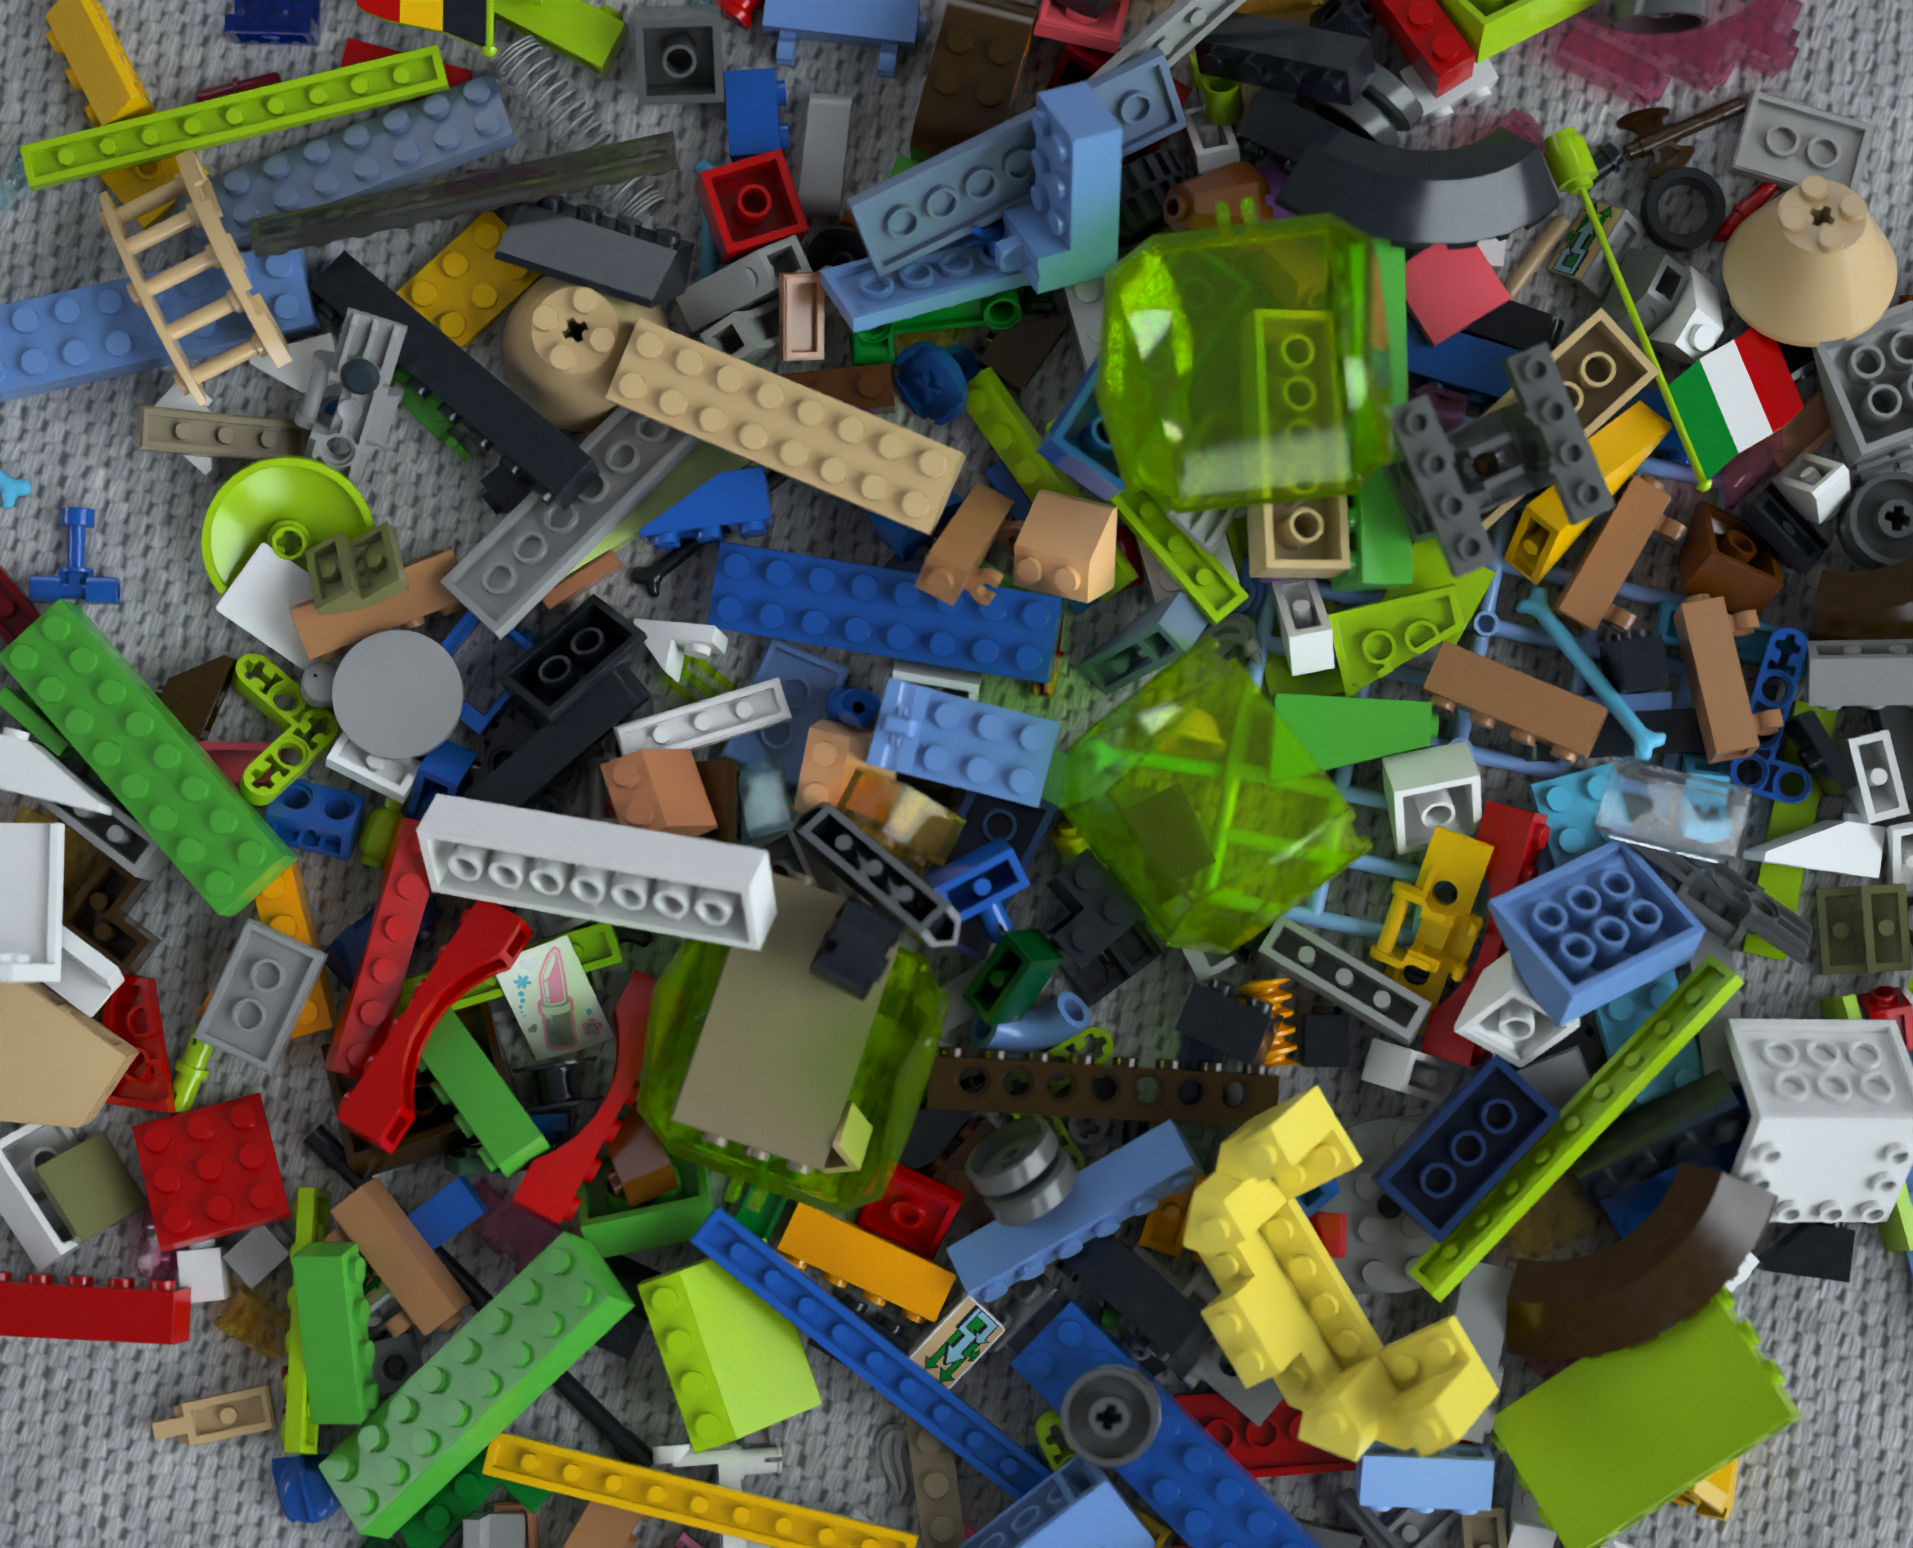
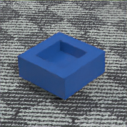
M571 1111L528 1113V1116L545 1140L561 1139V1131H568L572 1128Z

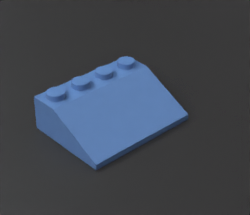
M1623 836L1489 900L1487 905L1530 995L1558 1028L1691 961L1706 931V928L1637 851L1629 845Z

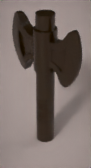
M1737 96L1675 124L1669 123L1665 126L1662 121L1669 115V108L1652 107L1631 112L1622 116L1616 125L1619 129L1631 131L1639 137L1635 138L1633 142L1624 145L1623 153L1628 161L1651 155L1654 163L1648 172V178L1657 179L1665 171L1681 166L1684 167L1691 160L1695 151L1694 147L1691 145H1677L1679 140L1741 114L1745 111L1742 99Z

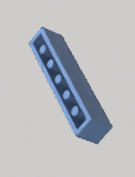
M1169 1119L1079 1171L1074 1188L1050 1212L1034 1221L1018 1226H1004L994 1220L947 1247L946 1250L966 1293L980 1302L994 1301L1004 1296L1008 1292V1287L1016 1282L1030 1280L1042 1274L1046 1269L1045 1266L1056 1259H1066L1076 1255L1083 1249L1082 1244L1092 1238L1108 1236L1117 1231L1121 1226L1120 1223L1131 1216H1141L1151 1212L1158 1206L1159 1200L1171 1193L1180 1194L1191 1189L1196 1184V1179L1205 1175V1172L1184 1131Z

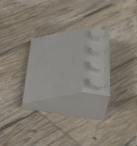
M1913 300L1887 309L1877 323L1863 334L1845 342L1844 338L1834 341L1820 342L1819 347H1812L1831 428L1848 467L1913 444Z

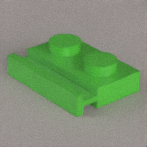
M6 686L0 691V705L54 754L71 760L78 754L77 750L26 691L23 693L20 690L9 689Z

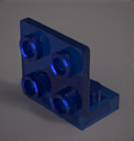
M235 0L234 14H225L224 31L234 44L319 46L321 0Z

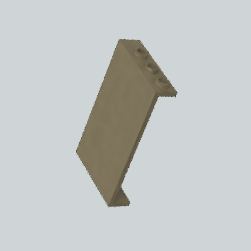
M792 871L790 878L771 872L777 914L759 951L728 945L669 1119L703 1130L701 1139L710 1143L726 1147L728 1140H732L745 1145L743 1154L767 1162L770 1154L786 1158L785 1168L810 1176L812 1168L821 1171L824 1169L902 935L895 947H890L886 958L890 959L879 982H874L864 1001L855 999L817 979L808 972L810 971L809 967L826 931L830 930L836 918L834 917L848 895L857 899L859 894L838 886L833 887L832 893L815 887L817 879Z

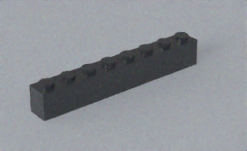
M345 250L309 286L318 300L314 307L331 323H334L337 318L344 323L349 307L407 325V331L393 375L399 370L409 378L406 381V385L418 397L425 401L430 396L439 404L436 410L450 424L456 427L461 422L470 430V433L467 435L469 439L482 451L487 453L490 449H493L502 457L498 461L499 464L516 479L523 475L532 482L533 485L530 487V490L546 505L549 506L554 501L563 510H566L600 474L593 458Z

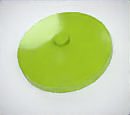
M293 455L273 456L255 461L241 468L218 489L210 502L204 518L201 538L202 556L210 580L223 597L261 543H266L272 547L278 557L284 560H291L308 572L305 551L339 532H342L352 541L375 528V524L365 498L358 488L341 472L330 465L308 457Z

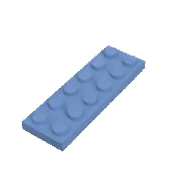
M972 232L880 278L873 270L869 257L820 270L821 286L853 333L870 330L876 326L894 321L913 318L916 315L941 308L953 307L956 304L981 297H989L1017 287L1031 285L1021 270L1001 272L995 264V259H992L990 256L988 245H978L965 250L962 247V242L975 237L976 235Z

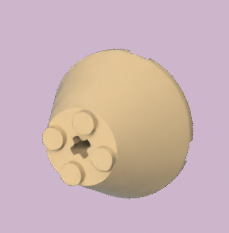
M1810 175L1804 178L1802 183L1776 197L1743 220L1729 238L1722 261V279H1724L1725 286L1730 295L1729 301L1738 315L1756 331L1771 339L1803 347H1819L1820 342L1834 341L1842 338L1846 342L1870 329L1888 309L1895 292L1898 273L1893 248L1867 209V203L1864 198L1857 195L1849 187L1836 181L1825 180L1819 175Z
M547 275L542 276L517 299L504 326L501 345L502 363L512 391L557 428L574 433L595 430L618 407V405L608 401L605 397L638 318L640 317L669 329L660 305H657L650 309L594 291L591 288L575 285Z

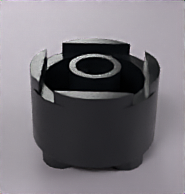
M848 895L834 917L836 920L832 927L826 931L812 959L808 973L847 995L864 1001L874 982L878 983L890 961V959L886 958L890 947L894 948L905 925L873 906Z

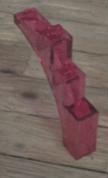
M1756 0L1741 12L1710 26L1666 34H1639L1609 29L1577 17L1553 64L1643 109L1652 99L1658 102L1661 99L1670 81V78L1664 75L1665 73L1707 94L1717 84L1724 86L1735 66V63L1729 60L1730 58L1773 79L1782 69L1788 72L1799 53L1800 48L1794 46V43L1800 32L1789 26L1793 25L1803 3L1798 0Z

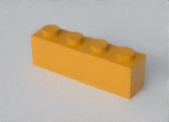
M296 860L255 898L259 918L262 923L321 950L299 862ZM325 964L292 1033L291 1039L334 1029L339 1021Z
M800 1199L777 1248L785 1252L784 1257L796 1267L806 1270L808 1264L824 1271L822 1278L842 1288H845L848 1282L862 1288L861 1296L883 1307L886 1301L892 1302L902 1307L900 1315L921 1325H924L926 1319L935 1323L957 1276L956 1271L803 1199Z

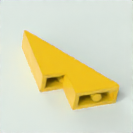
M1641 400L1588 439L1612 498L1673 427L1671 423ZM1552 485L1526 505L1503 560L1533 584L1537 585L1596 516L1571 526L1555 487Z

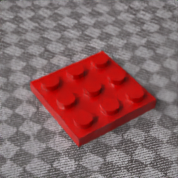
M260 1092L132 1126L159 1247L162 1253L291 1218Z

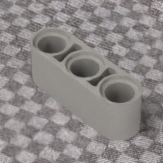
M810 93L798 199L804 215L831 218L841 217L840 204L841 195L844 193L845 159L849 149L851 111H853V96Z

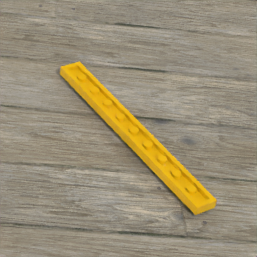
M502 1431L489 1443L482 1474L777 1548H916L919 1534Z

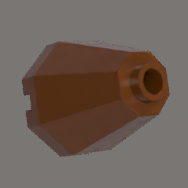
M1233 162L1209 169L1169 188L1162 203L1164 221L1175 232L1207 247L1219 255L1233 256L1240 254L1241 251L1259 249L1274 219L1272 206H1266L1265 194H1271L1269 181L1248 162Z

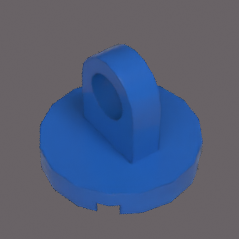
M923 340L902 350L895 364V368L899 366L900 375L896 377V382L904 402L914 414L923 420L929 417L935 420L932 424L936 425L949 423L963 413L968 401L967 383L979 372L977 359L968 348L954 344L943 349L933 342Z

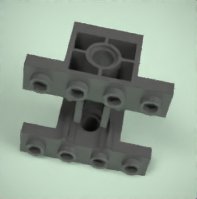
M1546 342L1501 361L1518 401L1446 433L1443 432L1427 394L1382 413L1399 453L1380 461V464L1414 543L1436 538L1453 579L1498 560L1479 515L1529 492L1554 485L1571 526L1616 507ZM1478 455L1487 463V473L1484 477L1478 475L1473 468L1474 460Z

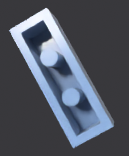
M1374 1440L1356 1461L1354 1490L1359 1506H1365L1373 1511H1388L1391 1507H1408L1410 1510L1418 1513H1431L1435 1509H1452L1458 1514L1473 1515L1478 1513V1510L1491 1511L1495 1460L1488 1445L1453 1444L1421 1458L1415 1447L1402 1451Z

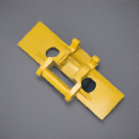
M1439 825L1435 827L1415 886L1399 881L1393 883L1391 892L1394 896L1377 944H1373L1369 951V955L1372 958L1387 964L1384 972L1385 976L1431 1002V1011L1438 1006L1450 973L1452 974L1451 979L1457 982H1462L1466 974L1469 956L1483 926V919L1472 911L1494 850L1492 845ZM1444 880L1454 884L1457 889L1456 900L1451 903H1444L1438 900L1434 892L1437 882ZM1412 902L1422 907L1419 917L1422 919L1413 944L1407 950L1397 945L1395 946L1409 903ZM1431 1012L1417 1034L1425 1036Z

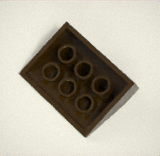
M489 1001L454 1010L520 1103L517 1087ZM331 1043L321 1046L324 1063L326 1062ZM417 1067L413 1096L415 1118L391 1155L348 1131L338 1121L348 1165L361 1179L481 1142L476 1134L467 1138L456 1123L453 1116L458 1114L459 1110L455 1104L450 1101L444 1105L430 1086V1083L436 1080L429 1068L421 1072ZM326 1070L336 1115H338L339 1105L347 1092L355 1089L360 1079Z

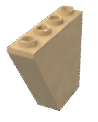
M0 982V1121L80 1128L92 1122L140 1051L94 1018L86 1017L42 982Z

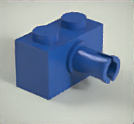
M1001 836L924 876L926 883L952 904L961 915V922L978 913L991 943H998L1002 938V934L997 926L998 923L1003 933L1016 931L1001 901L1030 886V883L1013 848Z

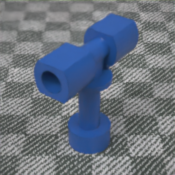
M79 507L60 508L59 526L68 528L67 567L58 568V576H30L29 601L32 603L54 604L59 598L63 600L85 599L86 603L93 605H120L121 579L117 577H93V569L85 568L86 528L95 527V510Z

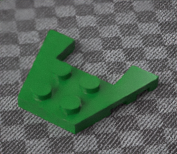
M487 1445L400 1528V1531L408 1548H443L463 1526V1519L474 1513L500 1484L530 1513H536L554 1492L482 1474L489 1447Z

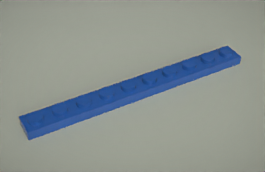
M717 1204L690 1237L691 1243L1016 1501L1054 1473L720 1205Z

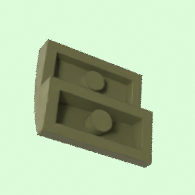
M387 521L352 541L342 532H339L305 551L315 609L320 615L337 614L368 607L408 590L397 533Z
M1906 883L1815 889L1821 975L1912 970Z
M104 1132L63 1152L35 1168L32 1172L78 1246L149 1205Z

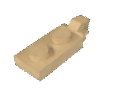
M270 1384L185 1401L181 1405L173 1407L175 1417L156 1420L152 1423L155 1440L179 1436L180 1445L189 1444V1447L278 1427Z

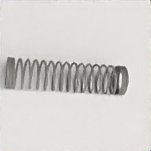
M527 35L506 47L494 60L491 68L492 72L497 75V78L504 79L505 88L513 89V98L522 99V109L530 110V119L539 120V130H548L547 140L556 141V151H565L564 160L566 162H574L573 172H583L581 181L583 183H591L590 193L599 194L598 201L600 204H608L607 214H617L616 218L619 216L636 218L642 211L649 209L647 213L652 212L649 217L655 215L664 205L665 197L660 193V190H653L654 183L647 184L637 191L621 209L616 211L610 210L613 203L623 195L622 192L632 183L634 184L627 191L635 189L645 179L646 173L636 175L622 186L613 198L602 201L604 193L610 189L611 184L624 172L626 173L619 180L626 179L637 168V162H632L622 168L608 181L604 188L594 190L595 183L604 175L603 173L617 160L619 161L610 170L618 168L628 158L629 152L618 154L594 178L585 180L586 173L593 168L594 163L611 149L602 159L609 158L619 148L620 141H614L602 149L585 168L576 169L577 163L580 159L584 158L587 150L604 137L593 149L601 147L610 138L611 131L608 130L599 134L584 147L577 157L568 159V153L578 144L576 142L596 126L585 138L592 137L601 128L603 120H597L587 126L573 139L568 147L559 148L561 140L570 133L568 131L578 121L588 115L577 128L584 126L593 117L594 110L590 109L583 112L562 131L560 136L552 138L550 134L554 128L559 126L561 123L559 121L571 109L579 105L568 117L575 116L584 107L586 99L575 101L553 121L551 126L542 127L543 120L550 116L552 108L567 95L571 94L560 107L567 105L577 94V88H571L550 104L541 116L535 117L533 115L534 110L544 102L542 99L555 87L563 83L551 97L558 95L567 86L569 78H562L556 81L539 96L533 105L525 106L527 97L532 96L535 92L532 90L543 79L555 72L543 86L550 84L560 73V67L548 70L529 87L524 95L518 96L516 95L518 87L524 85L527 81L523 80L536 67L546 62L535 73V75L541 74L550 65L551 57L540 59L519 78L516 84L508 85L509 77L516 74L519 68L516 69L519 64L527 59L526 65L533 63L543 52V46H540V42H537L534 36ZM521 53V55L519 56L521 58L517 60V62L512 67H510L512 63H508L514 57Z

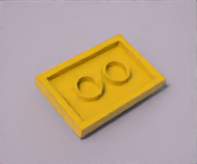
M488 208L400 288L396 294L460 348L464 349L544 274L494 259L495 251L508 227Z

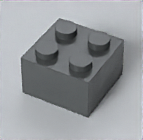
M720 5L635 7L634 34L638 105L724 102Z

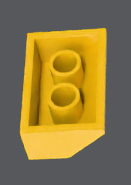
M58 0L45 15L51 27V30L45 33L57 55L65 54L70 64V67L65 69L66 75L76 92L84 91L90 103L84 106V109L93 126L99 127L145 116L153 112L154 107L98 0Z

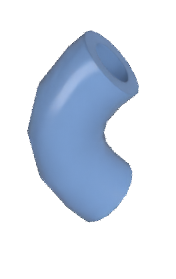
M1064 991L1044 1005L1028 1009L1021 1021L988 1026L976 1013L970 1026V1039L972 1044L979 1049L1008 1050V1054L1026 1053V1051L1036 1052L1057 1046L1083 1031L1090 1023V1014L1084 1002L1077 995Z

